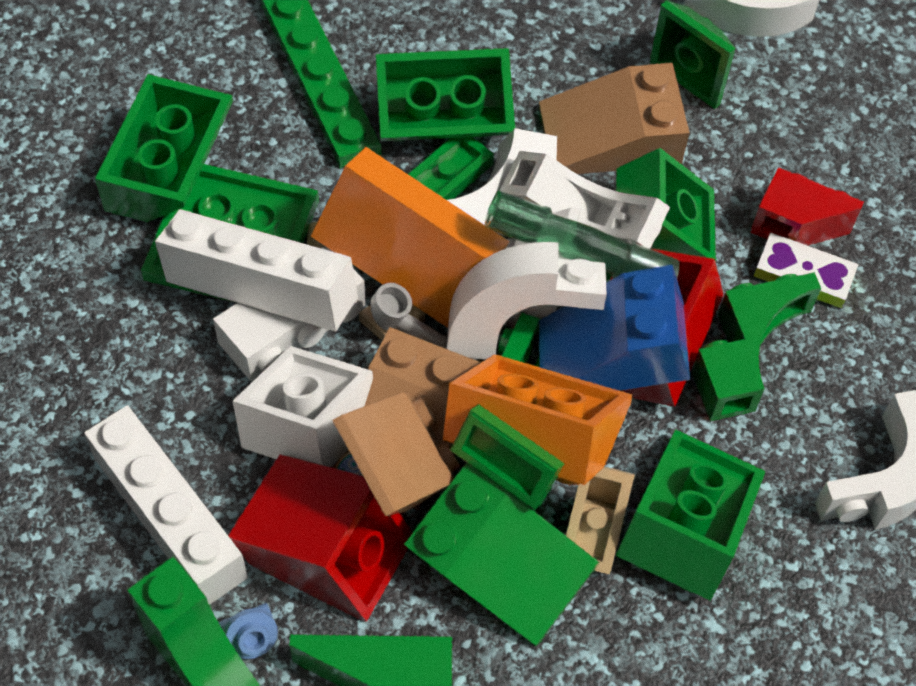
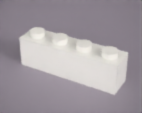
M180 209L155 241L167 282L335 332L358 298L350 256Z
M128 405L84 432L93 457L168 559L174 556L205 594L209 605L248 578L242 553Z

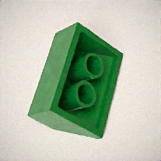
M509 48L376 54L377 99L381 141L509 135L515 129Z
M147 74L95 178L104 211L149 222L184 208L232 105L233 96Z

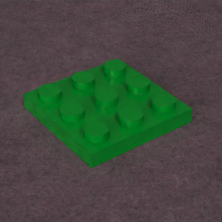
M204 164L185 207L180 210L303 243L319 202L318 190ZM179 210L164 215L141 269L143 280L227 300L166 281L155 241Z

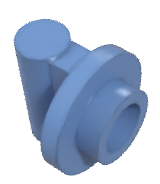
M267 603L243 610L219 622L227 638L242 659H253L265 654L272 648L277 639V625Z

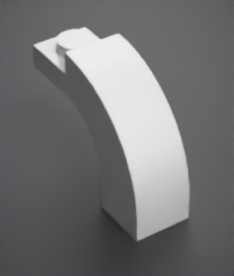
M685 0L684 6H688L702 17L709 19L721 30L744 36L767 37L795 31L813 21L818 3L821 0Z
M519 151L499 191L539 217L569 207L580 209L576 235L632 253L634 248L650 250L654 239L660 233L662 223L670 208L658 198L621 193L597 185L572 172L548 154Z
M558 242L521 244L492 254L475 265L464 276L455 290L449 313L447 349L468 358L488 359L496 354L498 335L503 324L515 313L533 306L557 305L604 310L607 295L605 263L591 262L585 259H560L558 257Z
M916 390L894 394L882 415L894 449V464L880 472L826 482L815 502L821 521L839 517L840 521L849 522L860 519L869 512L874 529L876 530L895 524L916 510Z

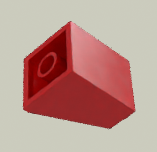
M279 454L228 536L249 565L359 620L367 622L408 550V547L404 544L413 532L400 513L385 516L364 476Z

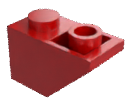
M778 167L759 205L750 233L767 240L770 233L807 246L838 238L851 233L864 201L854 198L846 192L834 190L809 180L801 174L792 173Z

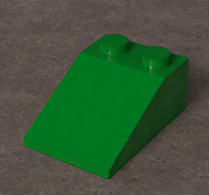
M675 429L616 556L640 569L647 570L688 592L695 593L711 601L734 558L766 471Z
M468 463L464 465L404 544L535 646L540 644L600 563L521 500Z

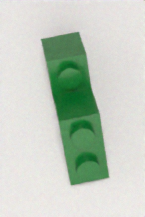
M815 272L799 276L796 274H786L774 281L756 285L743 283L725 291L718 318L728 342L718 340L699 349L692 369L693 378L710 422L756 412L765 390L759 368L760 346L771 332L780 325L812 311L821 290V285Z

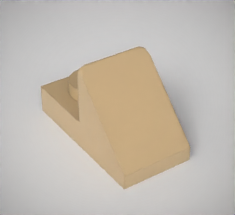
M604 467L587 484L578 485L566 536L600 562L594 571L606 574L611 572L635 474Z

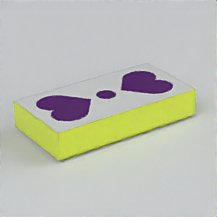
M770 233L754 277L770 282L786 274H796L799 276L815 272L821 285L817 300L842 308L858 264Z

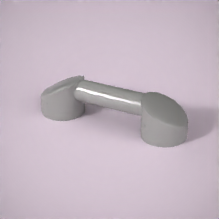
M386 283L380 286L372 296L371 312L374 320L384 330H389L390 327L397 328L401 332L447 349L446 336L408 314L412 308V299L404 287L395 283ZM471 358V359H473V360L479 361L480 363L486 360V359Z

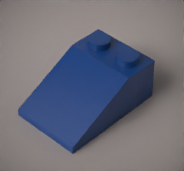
M673 265L627 272L606 283L607 295L604 310L564 306L539 320L540 368L619 391L690 380L684 303Z

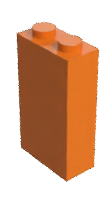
M367 147L344 167L311 234L312 238L333 252L350 256L354 266L381 284L395 283L404 287L410 294L414 306L447 328L451 301L461 280L475 265L492 254L506 249L510 242Z

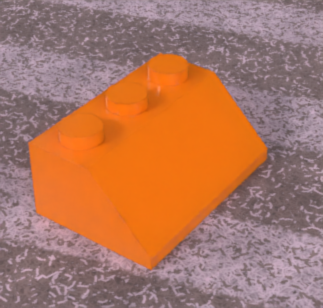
M494 354L449 384L443 440L454 443L470 410L479 404L565 463L556 481L567 485H585L605 467L631 405L632 394Z

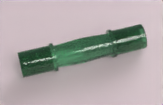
M500 190L494 195L486 214L485 228L524 243L558 242V255L570 260L585 259L591 262L605 263V272L611 273L613 279L623 273L673 265L676 278L678 276L679 260L641 246L633 239L623 241L590 225L553 214L551 207H541Z

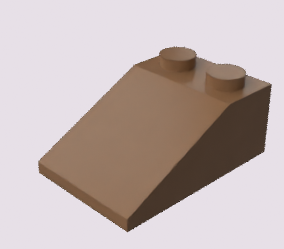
M673 63L629 66L539 101L538 107L543 134L557 136L556 161L576 174L616 171V168L658 148L664 150L682 164L690 132Z
M390 327L368 368L373 373V381L365 406L402 392L411 393L415 400L422 396L437 423L430 427L438 442L442 444L445 442L443 440L449 384L480 364V362ZM423 503L419 504L413 509L419 511Z
M402 392L342 414L332 420L385 516L409 511L446 490L457 476L455 471L462 467L457 455L450 451L451 445L449 442L445 441L440 444L430 426L437 423L422 396L415 400L411 393Z

